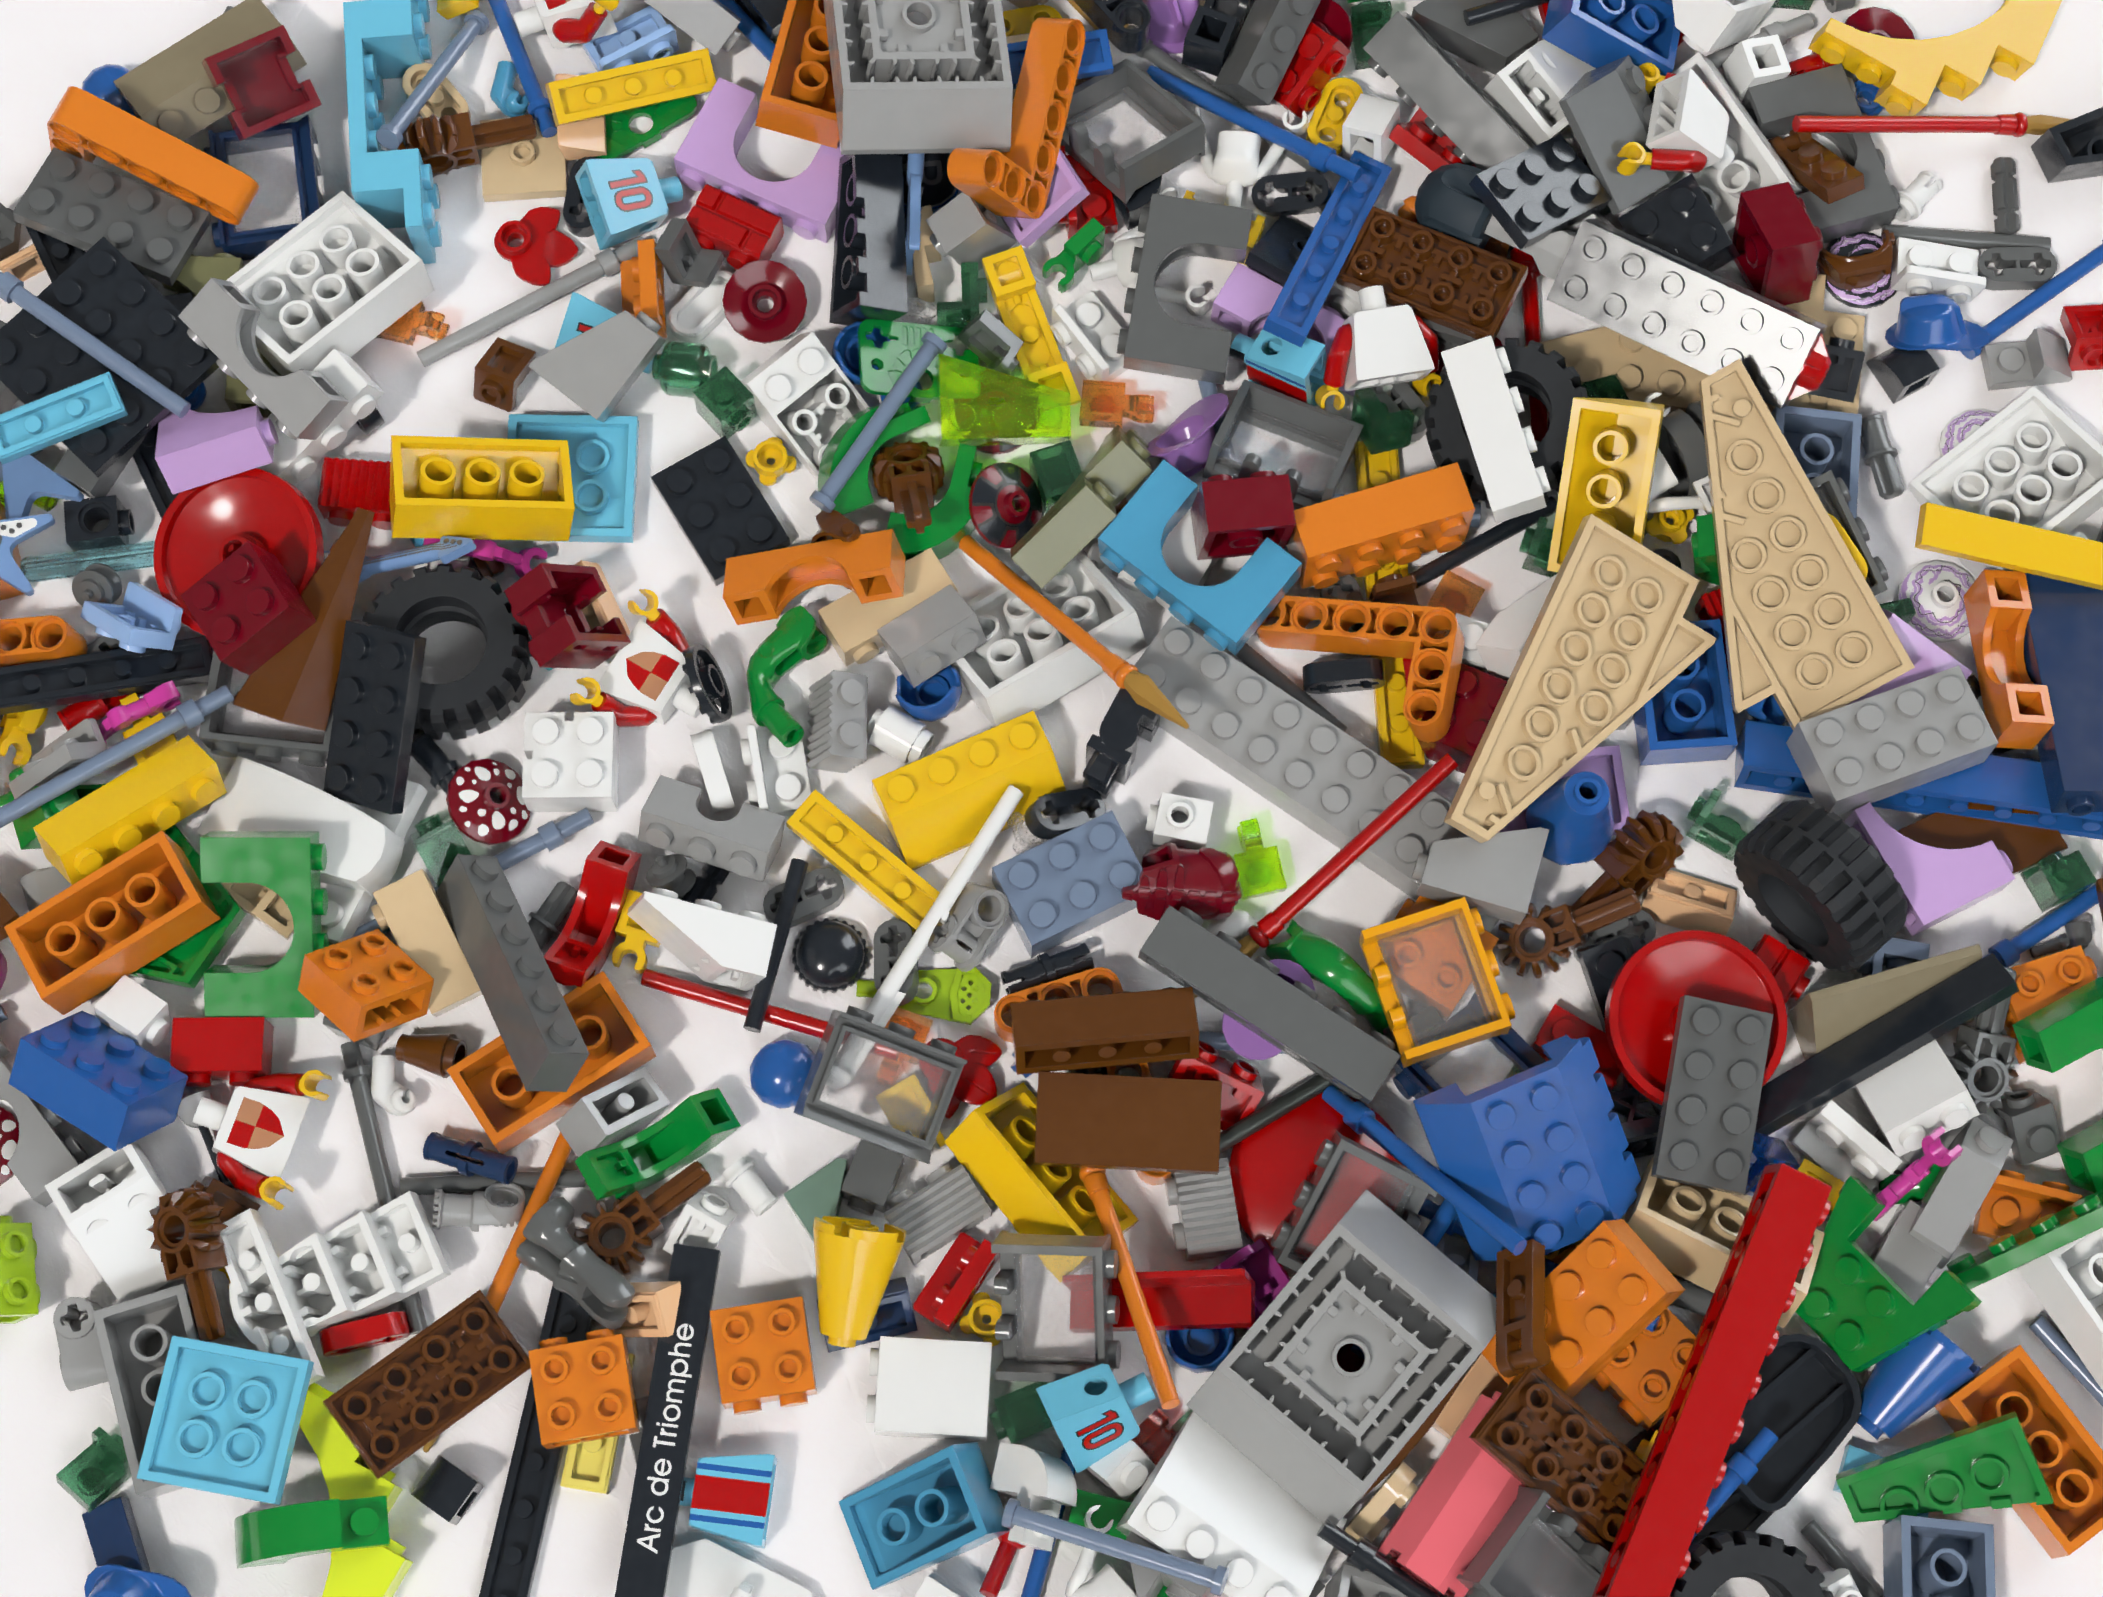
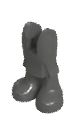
M564 1197L551 1199L533 1215L525 1226L523 1236L526 1240L517 1248L516 1256L518 1260L528 1270L538 1272L552 1281L555 1289L570 1295L599 1324L611 1330L619 1329L626 1320L628 1314L627 1306L635 1296L634 1287L621 1273L594 1254L587 1244L579 1245L571 1237L567 1228L573 1221L574 1207Z

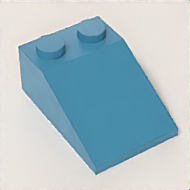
M978 1442L953 1444L839 1501L872 1590L879 1589L958 1556L1010 1531V1528L1002 1526L1004 1507L998 1492L990 1489L992 1477Z

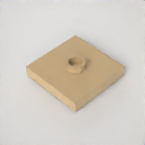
M501 119L480 120V124ZM534 120L537 130V137L534 139L481 149L484 201L496 202L565 197L568 186L567 161L559 149L557 133L549 138L543 137L537 121Z

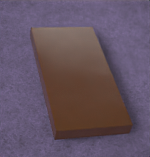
M1373 206L1336 281L1337 284L1357 292L1366 287L1381 285L1384 289L1387 304L1392 306L1409 305L1414 315L1477 340L1491 335L1494 342L1528 275V267Z
M1968 802V809L1994 811L1993 805ZM2012 808V813L2038 815V812ZM1939 812L1897 830V832L1915 842L1942 849L1971 848L1992 840L1997 849L2004 851L2009 857L2013 867V875L2050 859L2068 848L2060 832L2057 830Z
M1039 1071L1034 1165L1218 1175L1222 1081Z
M479 1290L324 1400L323 1404L378 1480L531 1368L530 1360L482 1291Z
M1527 1366L1523 1373L1515 1376L1469 1438L1524 1486L1545 1490L1551 1496L1546 1503L1548 1507L1554 1512L1563 1513L1573 1518L1579 1525L1576 1528L1579 1534L1590 1543L1598 1544L1610 1552L1645 1462L1538 1368L1532 1369Z

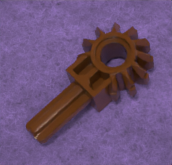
M469 112L436 117L432 114L427 118L417 117V120L408 126L402 134L403 141L397 150L418 148L423 163L431 165L434 178L439 174L448 175L452 169L481 164L478 150L534 139L537 137V130L534 118L530 114L476 125L471 124Z
M912 440L905 443L894 442L891 447L881 448L879 454L872 458L873 465L871 470L874 487L877 489L878 496L887 497L888 502H893L895 513L904 512L907 528H915L916 533L921 534L925 532L924 527L932 524L930 508L935 507L933 496L937 495V489L944 486L943 478L945 477L942 457L939 454L938 448L929 446L926 441L919 443L912 442Z
M1641 810L1635 819L1627 816L1626 824L1621 829H1614L1617 835L1616 838L1609 842L1605 850L1594 859L1604 873L1571 905L1572 910H1576L1626 888H1632L1639 897L1653 884L1656 878L1664 880L1666 872L1670 868H1676L1675 859L1684 852L1680 846L1684 837L1679 829L1672 824L1673 822L1669 818L1656 811L1648 813Z
M1626 888L1576 910H1572V907L1568 904H1563L1556 908L1544 905L1538 917L1535 905L1530 903L1526 918L1523 919L1520 925L1515 924L1511 927L1507 924H1499L1498 930L1510 934L1509 940L1498 941L1496 947L1500 950H1512L1502 960L1505 966H1511L1520 960L1517 966V975L1525 977L1532 965L1535 978L1543 979L1545 974L1544 963L1553 972H1559L1561 967L1554 959L1556 954L1569 959L1572 954L1571 950L1587 944L1583 935L1639 913L1641 911V904L1636 892L1632 888ZM1533 929H1540L1545 935V945L1537 953L1528 952L1524 945L1526 934Z
M698 1161L693 1162L645 1199L636 1190L624 1200L616 1199L613 1203L612 1212H608L603 1201L597 1202L596 1208L600 1215L595 1218L590 1213L584 1212L581 1218L590 1228L575 1229L574 1236L581 1241H587L583 1244H587L594 1254L613 1268H615V1265H619L623 1275L628 1276L631 1274V1269L627 1261L633 1259L639 1265H644L646 1262L645 1257L637 1248H652V1240L665 1231L660 1220L709 1185L712 1179L701 1163ZM619 1228L625 1231V1240L618 1248L608 1249L602 1246V1237L608 1230Z
M192 1187L180 1188L178 1191L159 1197V1206L149 1211L154 1219V1223L146 1230L152 1232L155 1239L150 1248L161 1251L160 1258L161 1262H163L167 1281L183 1278L186 1280L199 1340L212 1342L225 1336V1328L211 1271L228 1266L224 1249L225 1243L220 1236V1232L228 1226L220 1221L219 1216L224 1207L213 1205V1194L200 1192L199 1189H193Z

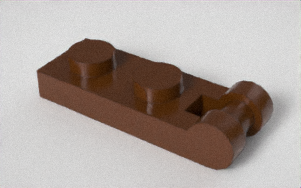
M1791 130L1787 137L1781 138L1776 136L1768 140L1795 180L1827 204L1865 189L1864 174L1813 139L1811 133L1794 132Z
M1534 1239L1528 1240L1524 1251L1517 1256L1508 1249L1497 1252L1496 1365L1500 1373L1507 1378L1523 1373L1527 1366L1536 1369L1549 1364L1551 1360V1352L1545 1341V1246ZM1519 1340H1521V1348H1520V1349H1519Z

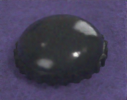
M825 918L823 921L817 920L813 925L806 926L805 931H801L799 938L795 940V948L792 950L794 955L792 964L795 965L794 972L798 973V979L803 980L805 986L812 987L814 991L820 990L822 993H836L838 990L845 991L848 986L852 987L855 981L861 978V973L865 971V964L868 962V957L866 956L868 948L865 947L866 940L861 937L862 933L856 931L854 925H848L845 920L838 921L837 918L833 920Z

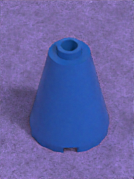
M1586 771L1564 777L1556 781L1528 806L1525 813L1527 829L1538 827L1549 829L1542 855L1544 858L1559 865L1587 863L1594 860L1605 850L1614 832V815L1609 787L1602 777L1593 772Z
M1938 1329L1935 1331L1929 1330L1908 1342L1909 1345L1875 1364L1861 1392V1415L1857 1424L1877 1440L1882 1434L1892 1439L1974 1378L1981 1370L1980 1366L1974 1364L1975 1361Z

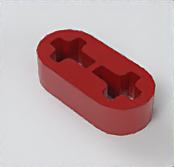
M405 1311L384 1313L329 1327L319 1332L322 1353L325 1357L343 1355L395 1342L410 1336Z

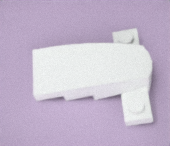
M237 756L223 782L227 793L213 801L197 834L203 836L210 831H319V843H325L327 849L326 869L320 871V882L327 884L326 890L328 894L327 914L321 915V931L328 934L329 942L336 944L352 938L372 899L375 898L373 892L387 886L396 873L403 853V839L428 790L419 783L407 780L403 813L390 815L367 808L364 813L306 782L268 766Z
M412 1191L404 1193L371 1213L361 1211L325 1234L315 1232L279 1257L275 1254L257 1210L249 1208L224 1222L223 1224L228 1227L220 1232V1236L225 1243L224 1249L228 1266L225 1269L231 1281L229 1284L230 1304L234 1319L250 1342L257 1346L258 1351L314 1362L309 1385L325 1377L310 1337L319 1335V1332L326 1328L352 1322L377 1312L451 1275L417 1193Z

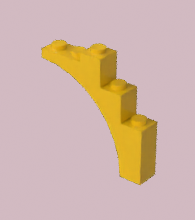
M2004 0L2001 7L1992 16L1974 27L1950 36L1923 40L1883 37L1857 30L1830 18L1814 35L1808 49L1819 54L1824 61L1830 64L1842 63L1843 68L1855 74L1860 81L1878 87L1879 90L1873 102L1879 103L1889 114L1893 116H1915L1927 105L1935 86L1943 94L1963 101L1981 85L1988 67L1992 68L1996 74L2016 81L2034 65L2062 0Z

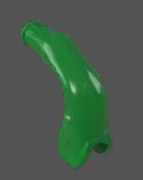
M801 605L790 609L781 617L776 624L777 628L758 646L750 657L746 673L754 721L759 726L766 727L788 748L796 745L802 739L804 729L785 709L784 701L773 689L781 677L802 660L806 659L809 661L820 655L828 644L827 637L816 626V620Z
M1293 919L1289 920V927L1286 932L1291 938L1285 942L1270 944L1264 950L1270 960L1284 959L1301 965L1312 979L1334 990L1351 1006L1356 1014L1363 1015L1372 1030L1384 1035L1383 1029L1389 1025L1372 978L1342 948L1326 938L1306 930Z

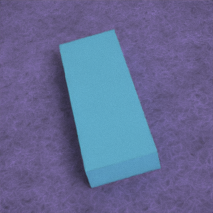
M106 372L0 414V462L6 464L127 416V410L111 373Z

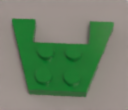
M175 824L164 832L182 848L201 882L200 855ZM201 883L221 919L129 976L195 989L204 976L203 973L209 969L246 916L245 911L222 883Z
M1850 1176L1843 1186L1823 1231L1825 1234L1808 1294L1795 1312L1840 1357L1851 1371L1860 1373L1905 1348L1911 1340L1929 1330L1935 1331L1948 1324L1947 1320L1963 1311L1969 1312L1982 1301L1953 1272L1945 1270L1915 1303L1856 1243V1239L1886 1205L1859 1178Z

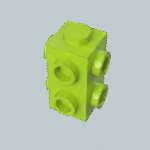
M0 1216V1324H15L38 1315V1305L41 1298L40 1288L36 1283L35 1258L37 1255V1244L33 1238L32 1223H13L12 1216Z

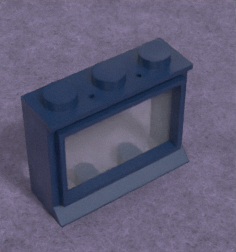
M308 114L299 121L279 124L241 142L234 130L214 133L213 130H208L210 147H205L203 152L247 174L260 187L239 225L229 224L218 219V222L212 223V235L216 248H223L225 253L241 258L242 261L252 260L324 205L317 176H321V169L314 151V144H318V139Z
M1476 992L1464 1009L1418 1042L1419 1046L1487 1024ZM1511 1027L1508 1034L1498 1035L1416 1062L1406 1068H1403L1399 1058L1394 1065L1396 1076L1393 1077V1082L1407 1100H1410L1412 1097L1418 1099L1453 1083H1456L1463 1094L1467 1096L1546 1061Z

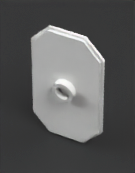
M705 1538L673 1548L665 1597H813L811 1590Z

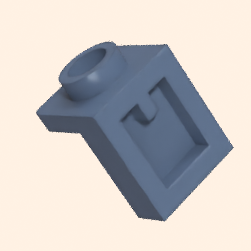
M1892 937L1856 970L1862 973V977L1882 972V965H1886V970L1928 959L1930 944Z

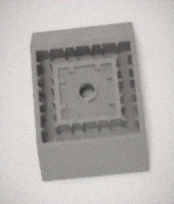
M823 0L841 155L951 153L958 147L990 149L999 152L1010 151L1013 84L1001 0ZM920 12L928 18L929 22L924 25L914 24L908 19L907 14Z
M1366 1189L1186 1405L1322 1523L1328 1519L1337 1525L1373 1485L1496 1334V1298ZM1345 1344H1355L1364 1353V1363L1355 1372L1344 1371L1338 1365L1337 1353Z

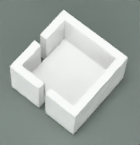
M525 712L523 751L527 759H523L522 799L530 812H578L587 808L589 812H617L619 726L616 724L614 712H574L573 721H568L565 712Z

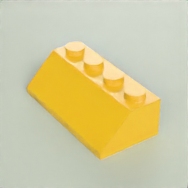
M1573 398L1547 571H1559L1582 519L1589 514H1593L1643 545L1665 405L1613 398Z
M391 435L390 516L392 538L441 539L442 536H454L484 540L569 541L575 507L568 440Z
M1034 710L872 780L873 796L905 864L912 870H916L970 846L1009 785L1022 791L1023 797L1000 832L1025 822L1026 810L1039 797L1045 794L1066 791L1053 750Z
M1024 1082L974 1109L944 1141L955 1154L957 1160L965 1166L984 1189L985 1194L994 1201L1019 1234L1104 1236L1093 1201L1089 1198L1084 1183L1080 1179V1168L1034 1165L1037 1098ZM1109 1185L1110 1197L1122 1233L1124 1234L1139 1220ZM1038 1255L1044 1265L1052 1271L1060 1282L1063 1281V1275L1074 1274L1093 1260V1256Z

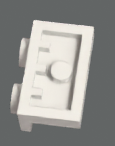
M1898 237L1893 246L1891 290L1903 291L1909 296L1941 294L1953 299L1957 304L1971 302L1986 287V278L1978 276V250Z
M1093 291L1066 309L1060 304L1052 308L1050 329L1053 336L1062 347L1068 345L1076 355L1075 362L1086 378L1090 379L1093 377L1102 388L1128 370L1123 368L1124 355L1117 354L1118 339L1122 327Z
M755 724L746 725L748 738L741 739L740 745L744 766H753L755 780L746 781L750 805L759 806V809H765L783 816L793 815L811 794L803 740L801 739L796 745L788 748L768 729L756 731Z
M1830 1100L1821 1107L1792 1140L1793 1146L1815 1165L1843 1182H1846L1850 1176L1859 1178L1871 1191L1879 1182L1890 1176L1902 1163L1900 1158L1833 1100Z

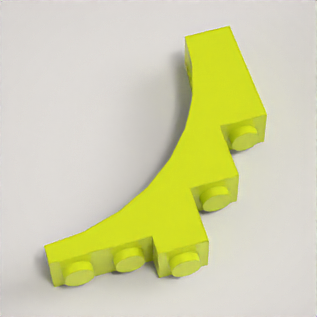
M314 1382L308 1387L299 1426L317 1455L328 1488L329 1500L386 1496L387 1511L389 1513L403 1488L392 1483L396 1473L389 1471L377 1480L368 1467H364L365 1462L323 1404V1401L334 1393ZM390 1538L388 1546L331 1552L330 1569L322 1597H393L413 1563L402 1556L406 1547Z

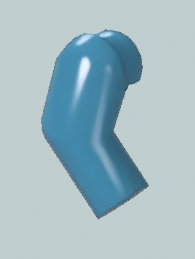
M500 61L497 65L490 92L491 100L507 117L525 115L529 101L526 94L521 96L519 91L514 88L517 75L515 66L512 62Z

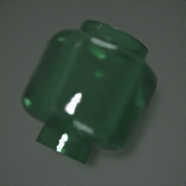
M670 341L665 345L661 354L654 356L652 375L654 379L659 380L661 389L666 395L700 398L705 395L708 389L715 387L718 361L716 355H711L709 348L705 344Z

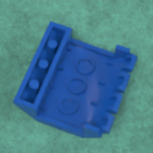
M1568 1035L1541 1045L1549 1061L1465 1096L1458 1085L1453 1083L1413 1100L1439 1170L1525 1240L1534 1239L1544 1245L1545 1255L1588 1237L1603 1221L1621 1219L1638 1197L1635 1188L1640 1183L1641 1177L1632 1153L1629 1151L1624 1152L1629 1144L1618 1114L1610 1112L1614 1107V1103L1602 1073H1595L1600 1065L1591 1040L1588 1037L1571 1039ZM1454 1207L1474 1259L1497 1261V1252L1506 1248Z

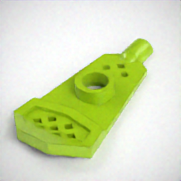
M976 967L968 972H962L958 968L918 970L919 984L926 983L930 985L933 990L931 996L921 999L916 995L913 1000L905 1005L898 1006L896 1010L971 1025L990 1007L992 983ZM858 979L856 997L873 998L877 992L874 980Z

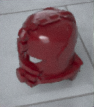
M1172 842L1165 843L1142 856V871L1138 883L1123 887L1121 890L1123 899L1136 901L1139 914L1159 921L1169 905L1177 911L1183 906L1196 913L1203 920H1221L1229 917L1234 912V906L1238 904V900L1242 896L1238 880L1239 873L1236 863L1230 854L1207 847L1200 849L1185 848L1184 846H1177Z

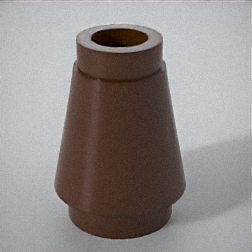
M402 1034L397 1041L395 1054L398 1061H403L440 1077L448 1078L450 1075L447 1069L467 1057V1044L464 1040L458 1039L455 1034Z

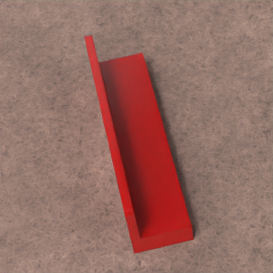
M1245 1269L1136 1272L1155 1330L1249 1328L1255 1323V1281ZM1093 1274L1063 1275V1283L1071 1290L1070 1329L1074 1333L1095 1332ZM1117 1275V1278H1112V1295L1119 1296L1120 1315L1118 1323L1113 1324V1332L1136 1331Z

